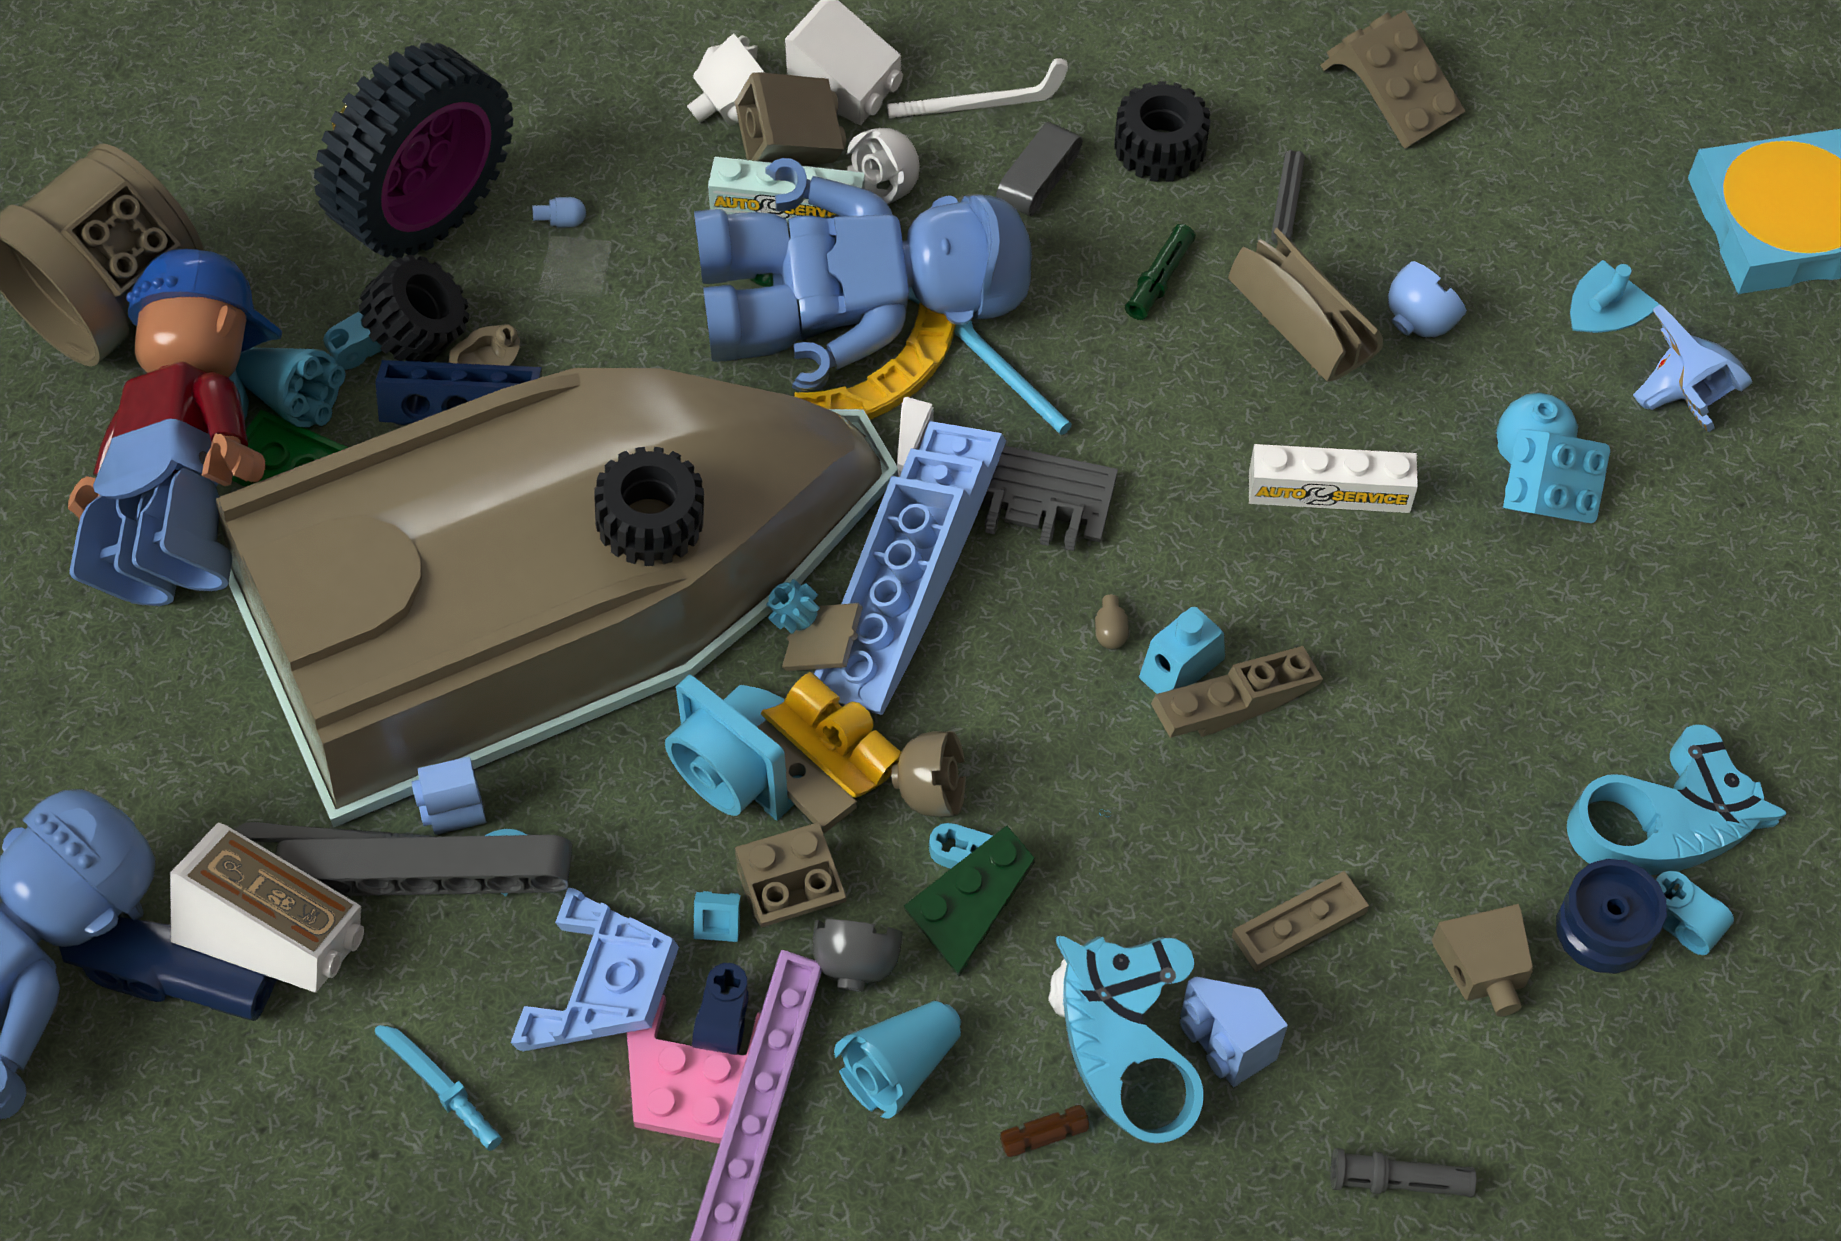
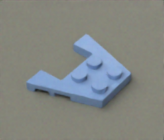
M568 888L555 923L563 931L592 934L593 937L566 1010L559 1011L524 1006L511 1040V1044L520 1051L651 1028L679 946L671 937L631 917L628 919L612 911L608 905L602 902L599 904L585 897L582 892L574 888Z

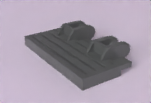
M1004 446L982 504L990 506L985 520V533L995 534L1003 508L1007 509L1005 523L1038 529L1041 516L1045 517L1040 544L1049 546L1053 540L1056 520L1070 522L1069 530L1066 531L1064 540L1066 550H1075L1081 525L1086 526L1084 539L1101 542L1118 469Z

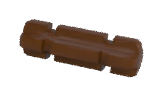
M1076 1105L1065 1109V1114L1063 1115L1056 1112L1024 1123V1128L1022 1129L1015 1126L1003 1130L1000 1133V1141L1005 1154L1008 1157H1013L1025 1153L1026 1147L1030 1146V1149L1033 1150L1065 1139V1134L1071 1133L1074 1136L1087 1131L1090 1124L1085 1109L1082 1105Z

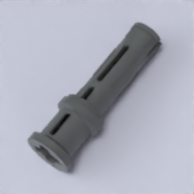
M1335 1148L1331 1159L1330 1182L1333 1190H1341L1343 1186L1369 1188L1372 1194H1380L1385 1192L1387 1188L1473 1197L1476 1188V1172H1474V1167L1397 1161L1388 1159L1387 1155H1383L1382 1152H1374L1372 1156L1347 1154L1343 1148Z

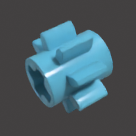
M792 579L791 582L781 583L772 590L769 602L766 604L773 611L768 619L779 629L785 627L791 634L795 630L806 629L815 621L817 611L820 609L813 601L818 594L807 583L801 586L795 579Z

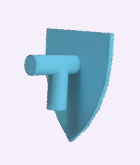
M1602 260L1579 281L1573 293L1570 308L1572 331L1598 333L1624 329L1650 316L1653 313V308L1660 304L1629 281L1632 270L1628 265L1620 264L1615 270Z

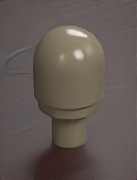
M1109 594L1102 598L1103 608L1097 612L1095 617V632L1100 645L1107 649H1117L1122 647L1128 639V616L1125 610L1119 607V598L1116 595Z

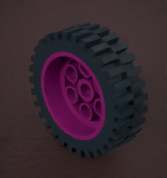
M429 42L421 43L420 49L411 45L405 47L404 56L397 51L389 55V65L387 67L381 62L376 64L372 68L374 77L369 80L363 76L356 83L360 89L355 96L348 92L342 100L347 107L343 113L335 111L330 121L336 126L333 131L325 130L321 140L328 145L327 149L318 150L316 160L323 165L314 169V179L320 182L315 186V193L321 198L318 201L320 207L326 211L325 214L331 220L383 257L389 258L391 255L394 258H403L404 253L413 256L417 255L419 247L427 251L433 248L435 237L442 241L449 235L448 229L451 226L456 229L464 223L462 216L466 212L472 215L478 207L474 204L477 198L481 196L485 199L490 192L486 185L489 180H497L500 171L495 167L497 163L505 162L508 154L502 147L511 144L512 134L506 130L513 127L514 118L508 114L513 108L512 103L507 100L509 97L507 91L501 87L502 84L461 54L439 43H436L435 46Z

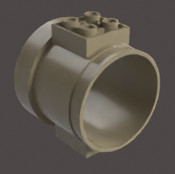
M98 144L88 152L86 157L77 160L23 205H9L0 211V292L16 312L54 348L80 364L95 366L127 340L129 326L133 323L128 317L129 302L126 296L132 291L136 280L151 261L171 250L199 249L204 251V248L194 225L166 187L149 170L124 151L108 144Z

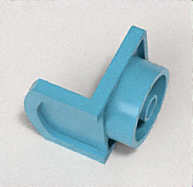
M689 674L676 686L681 725L665 740V748L671 762L684 780L703 799L718 810L728 815L737 816L755 800L764 807L766 813L778 821L794 805L788 798L785 753L779 744L757 728V726L766 720L761 715L763 709L775 707L783 703L785 699L767 690L739 685L722 700L694 676ZM801 775L793 776V778H801V777H803V776H801Z

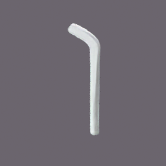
M1055 58L1050 65L1046 77L1035 87L887 104L889 119L902 116H918L920 114H935L1047 100L1054 95L1063 82L1068 69L1067 61Z

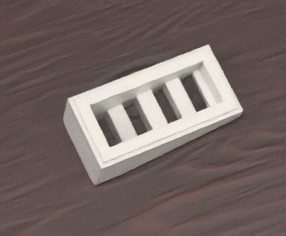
M909 397L903 399L901 407L897 457L898 477H900L910 449H919L929 421L933 422L932 404Z

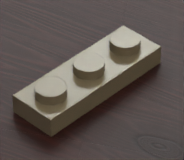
M1343 871L1233 929L1232 938L1254 971L1257 972L1366 914L1369 905L1347 873Z

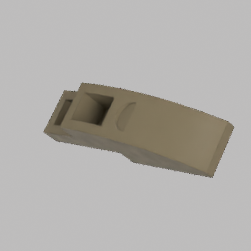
M1301 646L1232 665L1228 675L1155 694L1151 705L1170 738L1197 730L1200 736L1203 737L1282 706L1319 685L1323 678L1305 648Z

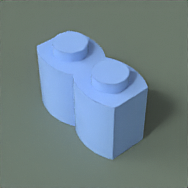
M470 756L417 768L419 780L411 782L416 805L419 807L424 827L432 825L434 834L438 835L486 823L482 799Z

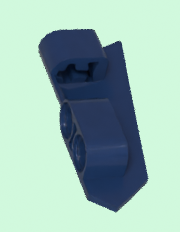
M118 917L117 924L102 935L94 936L91 940L77 946H59L64 963L82 967L87 977L101 987L154 1002H162L168 995L251 1021H256L262 1014L277 979L172 943L171 925Z

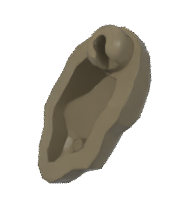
M509 324L478 328L450 350L448 363L512 366L520 348L517 330Z

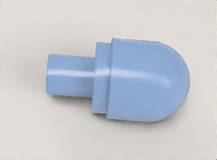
M555 197V199H549V205H532L533 221L550 220V226L572 228L579 226L584 221L586 208L577 198Z

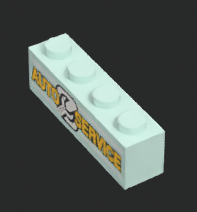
M714 157L708 184L710 210L722 209L727 214L748 212L771 213L785 218L787 222L789 218L805 215L826 218L836 215L808 204L809 199H804L797 208L776 212L775 195L790 193L796 186L789 181H775L767 175L765 168L771 164L770 162ZM802 166L809 180L812 179V176L865 189L864 172Z

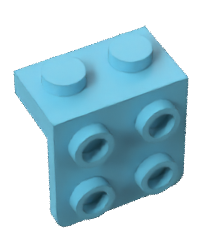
M1518 429L1516 442L1513 447L1508 483L1505 488L1503 508L1594 523L1598 517L1610 447L1605 443L1548 432Z

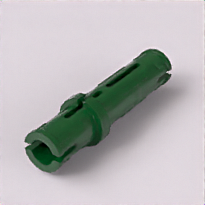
M1177 224L1148 271L1141 273L1137 280L1138 287L1130 300L1125 304V311L1129 316L1137 320H1144L1156 299L1163 297L1168 289V280L1178 267L1192 242L1196 239V234L1191 227L1185 224Z

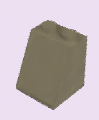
M755 72L751 73L734 101L747 160L773 163L781 158H790L799 162L802 166L835 162L846 147V134L842 126L839 127L836 115L838 112V98L836 93L831 91L829 79Z

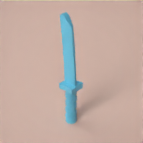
M382 1025L375 1028L376 1035L439 1095L438 1097L448 1113L451 1110H455L461 1120L463 1119L465 1125L480 1139V1142L488 1151L499 1146L502 1137L495 1129H492L490 1123L487 1120L485 1121L482 1114L468 1101V1094L460 1081L454 1084L425 1053L398 1029Z

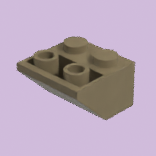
M819 822L735 847L737 870L750 909L761 928L846 902L845 892Z

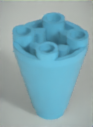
M251 348L241 352L236 367L237 375L247 389L282 418L297 427H310L315 424L319 426L325 425L332 416V407L337 399L339 387L345 379L344 368L337 365L335 359L328 353L318 349Z

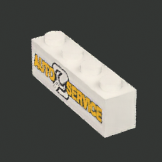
M1254 444L1249 468V504L1410 513L1418 487L1416 453Z

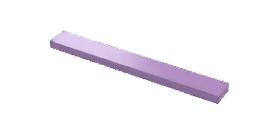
M782 949L779 953L690 1241H740L822 972L821 967L815 960Z

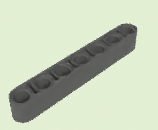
M557 835L305 839L279 842L275 855L344 896L560 892L568 887L573 846L570 840Z

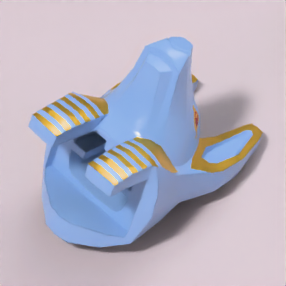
M1660 304L1653 308V312L1663 326L1661 332L1670 349L1659 361L1654 372L1633 396L1644 409L1651 410L1669 402L1685 399L1698 423L1709 432L1715 429L1707 415L1709 413L1707 406L1735 388L1742 392L1753 383L1742 363L1729 350L1717 343L1690 335Z

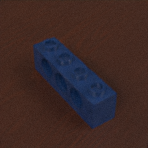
M382 360L375 381L379 422H391L397 425L417 422L500 389L541 378L542 367Z

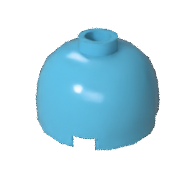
M1544 393L1526 394L1510 403L1499 419L1496 430L1497 446L1501 455L1511 464L1518 429L1548 432L1577 438L1578 424L1572 410L1561 399Z

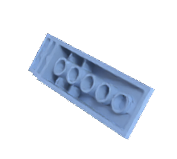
M929 421L919 449H910L900 477L891 476L842 601V604L859 603L863 607L856 630L858 638L853 641L847 667L816 669L814 673L815 676L840 697L839 704L841 706L849 702H857L863 705L870 713L883 715L921 641L968 538L1006 443L1002 433Z

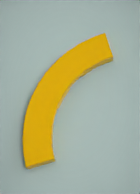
M920 303L915 326L906 341V346L895 359H891L883 367L867 376L866 381L850 388L843 386L826 391L795 392L794 397L826 409H864L870 420L900 405L905 397L910 398L933 376L944 360L952 343L956 324L949 322L945 314L931 311Z

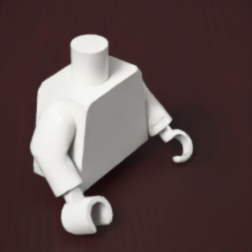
M732 34L723 44L709 47L699 68L694 72L693 78L704 93L688 104L687 107L699 123L703 122L717 110L728 125L739 123L734 101L751 73H764L756 62L758 46L753 45L749 47V39L746 36L737 38L735 34Z

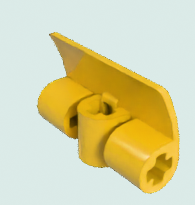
M809 672L794 684L783 703L772 708L763 709L761 715L853 798L862 796L884 783L892 775L893 764L899 762L901 751L877 730L872 731L873 719L863 705L857 702H849L841 706L839 704L840 697L817 676Z

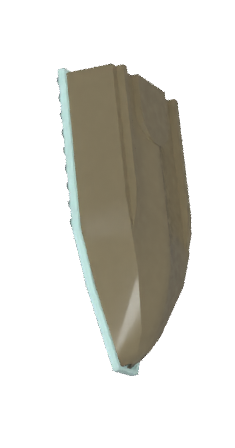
M572 368L500 389L215 499L225 546L233 556L228 583L334 828L413 795L411 781L419 780L417 768L470 756L473 769L679 684L689 674L692 676L696 675L772 612L766 604L769 602L770 593L777 585L791 582L792 579L801 584L885 493L891 476L898 477V469L864 409H826L790 395L661 368ZM645 447V451H654V447L664 448V454L668 455L674 451L681 455V462L689 460L694 465V473H699L702 478V488H704V521L702 532H699V540L695 546L688 545V553L680 558L676 554L673 555L672 562L663 565L662 560H655L654 566H645L644 560H637L636 564L626 562L625 554H622L620 557L612 554L611 545L604 546L600 540V532H597L595 524L594 491L597 487L596 479L600 472L605 473V465L610 460L618 462V454L626 450L630 455L636 453L635 448ZM643 499L634 502L629 507L640 513L653 514L662 512L670 506L660 500Z

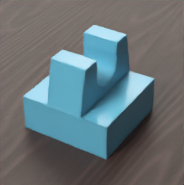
M708 891L696 892L694 900V939L738 942L741 895L737 893L717 894Z

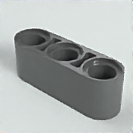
M1049 121L1046 122L1004 175L998 186L996 197L1005 200L1016 208L1017 211L1030 217L1033 216L1076 160L1082 147L1083 138Z

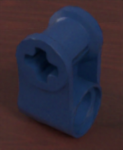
M722 963L710 971L701 1008H699L695 1020L692 1048L733 1055L739 1054L749 1002L747 976L740 966L733 963ZM727 986H734L730 989L729 994L721 993L726 991Z

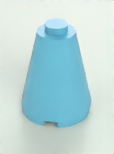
M932 1001L849 1034L839 1040L834 1049L835 1059L842 1054L845 1067L839 1070L853 1096L869 1111H873L877 1107L885 1111L881 1116L883 1118H892L900 1112L960 1038L961 1020L958 1013L948 1004Z

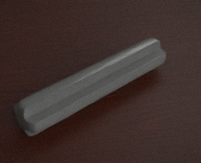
M1289 150L1285 153L1271 239L1274 243H1277L1274 233L1276 227L1291 241L1305 155L1301 151Z

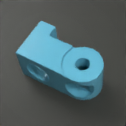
M359 312L334 325L327 331L323 339L325 347L335 359L336 364L342 366L345 370L359 366L368 356L371 357L382 351L380 349L381 345L377 341L373 342L368 336L370 331L364 328L361 321L364 315Z

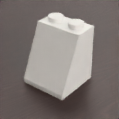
M820 0L785 38L787 75L829 79L831 91H834L838 98L837 114L859 125L869 115H875L890 91L895 92L902 82L901 55L839 0Z

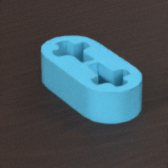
M940 824L930 834V856L937 864L951 869L993 835L957 824ZM948 838L955 839V847H951L949 852L942 850V843H946Z

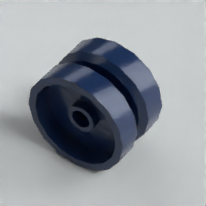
M1604 859L1590 863L1576 874L1557 913V936L1563 949L1578 964L1590 970L1616 974L1633 969L1646 958L1653 942H1655L1667 918L1666 897L1658 881L1644 868L1633 863L1615 859Z

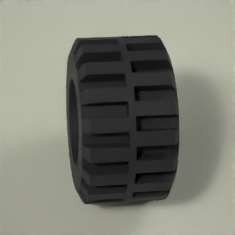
M1158 81L1157 85H1152L1150 82L1142 85V89L1135 87L1130 91L1129 96L1123 97L1117 111L1114 149H1116L1118 160L1124 161V168L1128 171L1135 169V176L1143 178L1147 175L1150 176V181L1158 182V178H1165L1166 182L1174 181L1177 175L1182 179L1189 175V170L1195 172L1199 168L1200 162L1204 161L1211 120L1209 108L1205 107L1204 99L1202 97H1195L1194 90L1190 88L1185 90L1181 88L1182 84L1174 83L1173 85H1167L1166 81ZM1154 130H1167V131H1170V132H1168V133H1163V132H1157V131H1154Z
M405 255L402 259L398 257L393 260L366 286V289L360 296L362 303L359 305V313L364 315L361 321L364 328L370 331L368 336L373 342L377 341L381 345L380 349L386 354L388 352L392 353L394 359L398 361L406 359L407 361L430 362L452 344L466 329L465 324L469 321V313L465 310L469 306L467 299L461 295L464 291L460 285L455 284L452 280L454 277L449 271L446 273L442 270L440 264L436 262L431 264L426 257L419 256L416 259L413 255Z
M645 447L635 448L636 453L630 455L626 450L618 454V462L610 460L605 465V473L600 472L596 479L597 487L594 491L595 524L597 532H600V540L604 546L611 545L612 554L617 557L625 554L626 562L636 564L637 560H644L645 566H654L655 560H662L663 565L672 562L673 555L676 554L680 558L688 553V545L695 546L699 540V532H702L704 521V488H702V478L699 473H694V465L689 460L681 462V455L674 451L668 455L664 454V448L654 447V451H645ZM656 499L665 502L670 507L659 513L646 514L637 512L629 506L639 500Z

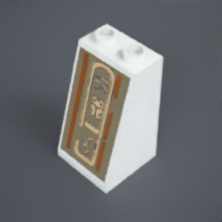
M218 822L170 872L172 943L316 993L328 978L335 977L343 959L350 951H356L363 939L364 927L360 925L361 906L225 824Z

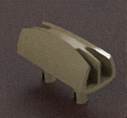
M1276 227L1274 233L1277 238V248L1275 249L1262 239L1258 240L1256 252L1243 246L1232 265L1228 279L1262 313V317H1266L1269 320L1268 324L1273 325L1311 364V369L1315 368L1317 370V375L1322 376L1327 382L1340 379L1370 361L1382 350V334Z

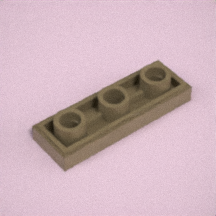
M765 720L757 726L784 750L788 798L813 824L820 823L823 834L857 808L856 800L769 721ZM796 775L803 776L801 778H793V776Z

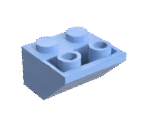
M1196 976L1187 983L1180 1014V1025L1186 1036L1192 1042L1199 1041L1208 1053L1206 1056L1207 1061L1219 1078L1226 1077L1230 1084L1235 1087L1277 1060L1288 1025L1260 989Z

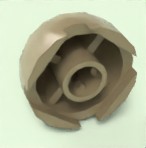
M932 731L920 734L906 744L901 751L899 762L893 764L892 783L894 788L900 789L901 796L912 810L922 815L948 817L961 812L966 776L958 778L957 763H963L965 760L962 746L956 733L953 731Z

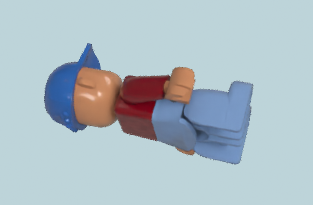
M199 249L171 250L151 261L136 280L132 291L127 294L126 299L129 302L128 317L137 326L135 339L136 358L147 373L129 379L125 383L119 409L108 425L100 445L93 472L96 478L86 476L81 479L71 492L68 501V509L79 518V526L70 565L71 577L76 581L114 597L139 605L162 606L172 603L176 585L199 591L222 590L228 586L233 556L227 547L217 542L219 513L215 498H218L219 495L216 487L218 484L223 486L231 485L233 475L245 481L258 482L263 477L265 471L263 455L248 447L241 397L235 383L229 377L235 372L241 352L270 340L281 339L282 330L254 310L249 281L235 262L215 252L200 251Z

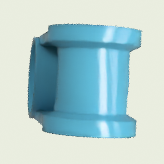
M1677 871L1663 872L1656 878V881H1658L1664 895L1671 898V900L1666 898L1667 918L1663 928L1675 936L1682 945L1698 955L1708 954L1733 924V914L1722 902L1712 898L1682 873ZM1679 884L1678 890H1673L1674 886Z

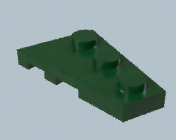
M1006 825L904 905L907 914L959 977L968 965L967 962L978 945L982 944L990 932V927L1004 906H1007L1035 864V858L1008 825Z

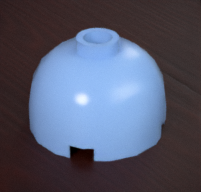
M1411 261L1404 267L1391 284L1388 302L1391 311L1395 315L1392 322L1405 335L1409 336L1414 332L1421 337H1437L1451 330L1466 314L1467 310L1462 300L1451 287L1446 292L1437 283L1441 278L1424 265L1415 261Z

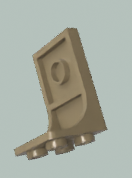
M1405 10L1394 17H1391L1390 13L1387 12L1370 23V26L1363 30L1360 28L1344 38L1343 42L1327 51L1329 59L1320 65L1323 71L1336 64H1342L1352 69L1365 83L1404 148H1407L1465 112V109Z

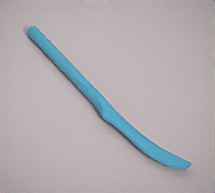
M912 287L909 288L908 299L920 305ZM972 321L965 325H956L954 333L1060 435L1069 431L1072 424L977 334L973 328Z

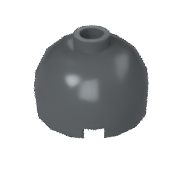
M826 919L825 923L820 920H815L813 954L822 972L838 980L837 988L864 992L865 983L881 982L896 967L901 952L903 932L887 927V934L876 933L875 924Z

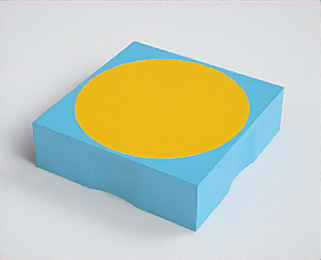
M1841 129L1698 149L1688 180L1705 219L1712 226L1717 236L1720 254L1738 294L1788 287L1807 280L1841 279Z

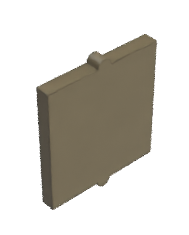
M859 603L819 606L820 609L817 611L816 619L808 628L795 630L794 633L787 636L789 644L782 668L786 671L847 667L853 641L858 638L856 630L863 607Z

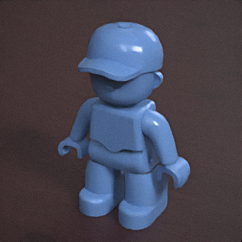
M781 158L765 168V173L775 181H789L796 188L790 193L775 195L776 212L797 208L804 199H809L808 204L827 210L839 217L826 219L817 216H794L788 219L787 227L785 218L771 213L748 212L727 214L722 209L694 211L702 283L714 284L752 279L757 274L773 273V286L736 290L731 285L703 288L712 361L719 362L771 355L783 351L794 344L795 359L812 358L819 365V369L815 372H801L796 377L792 388L799 392H815L820 390L829 379L830 368L834 367L836 370L843 368L891 343L901 332L906 319L909 288L911 287L916 299L931 311L945 314L948 321L953 324L965 325L972 320V317L974 319H992L1016 309L1026 298L1031 281V243L1026 227L1016 208L1005 200L994 196H964L961 202H958L957 198L951 195L941 197L933 202L931 208L922 212L912 222L908 229L907 241H902L900 221L892 214L891 209L883 198L871 191L816 176H812V179L809 180L807 179L805 169L799 162L790 158ZM857 324L845 334L827 343V349L811 342L795 343L797 340L802 341L837 327Z
M83 789L63 790L47 797L22 819L28 827L26 829L22 827L12 829L3 841L2 848L4 853L0 857V898L2 900L0 902V1029L2 1028L0 1034V1119L11 1117L24 1104L26 1086L22 1078L15 1072L17 1069L24 1070L58 1001L60 986L56 974V964L37 943L42 939L54 946H77L91 940L94 936L97 937L111 930L117 924V916L122 912L128 914L133 920H139L144 914L139 901L147 892L154 877V854L148 841L135 827V823L122 810L117 809L106 799Z

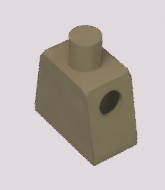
M1519 904L1439 922L1433 935L1432 943L1464 999L1470 1001L1489 996L1496 1016H1507L1520 1010L1522 1005L1516 989L1526 986L1533 972V966Z

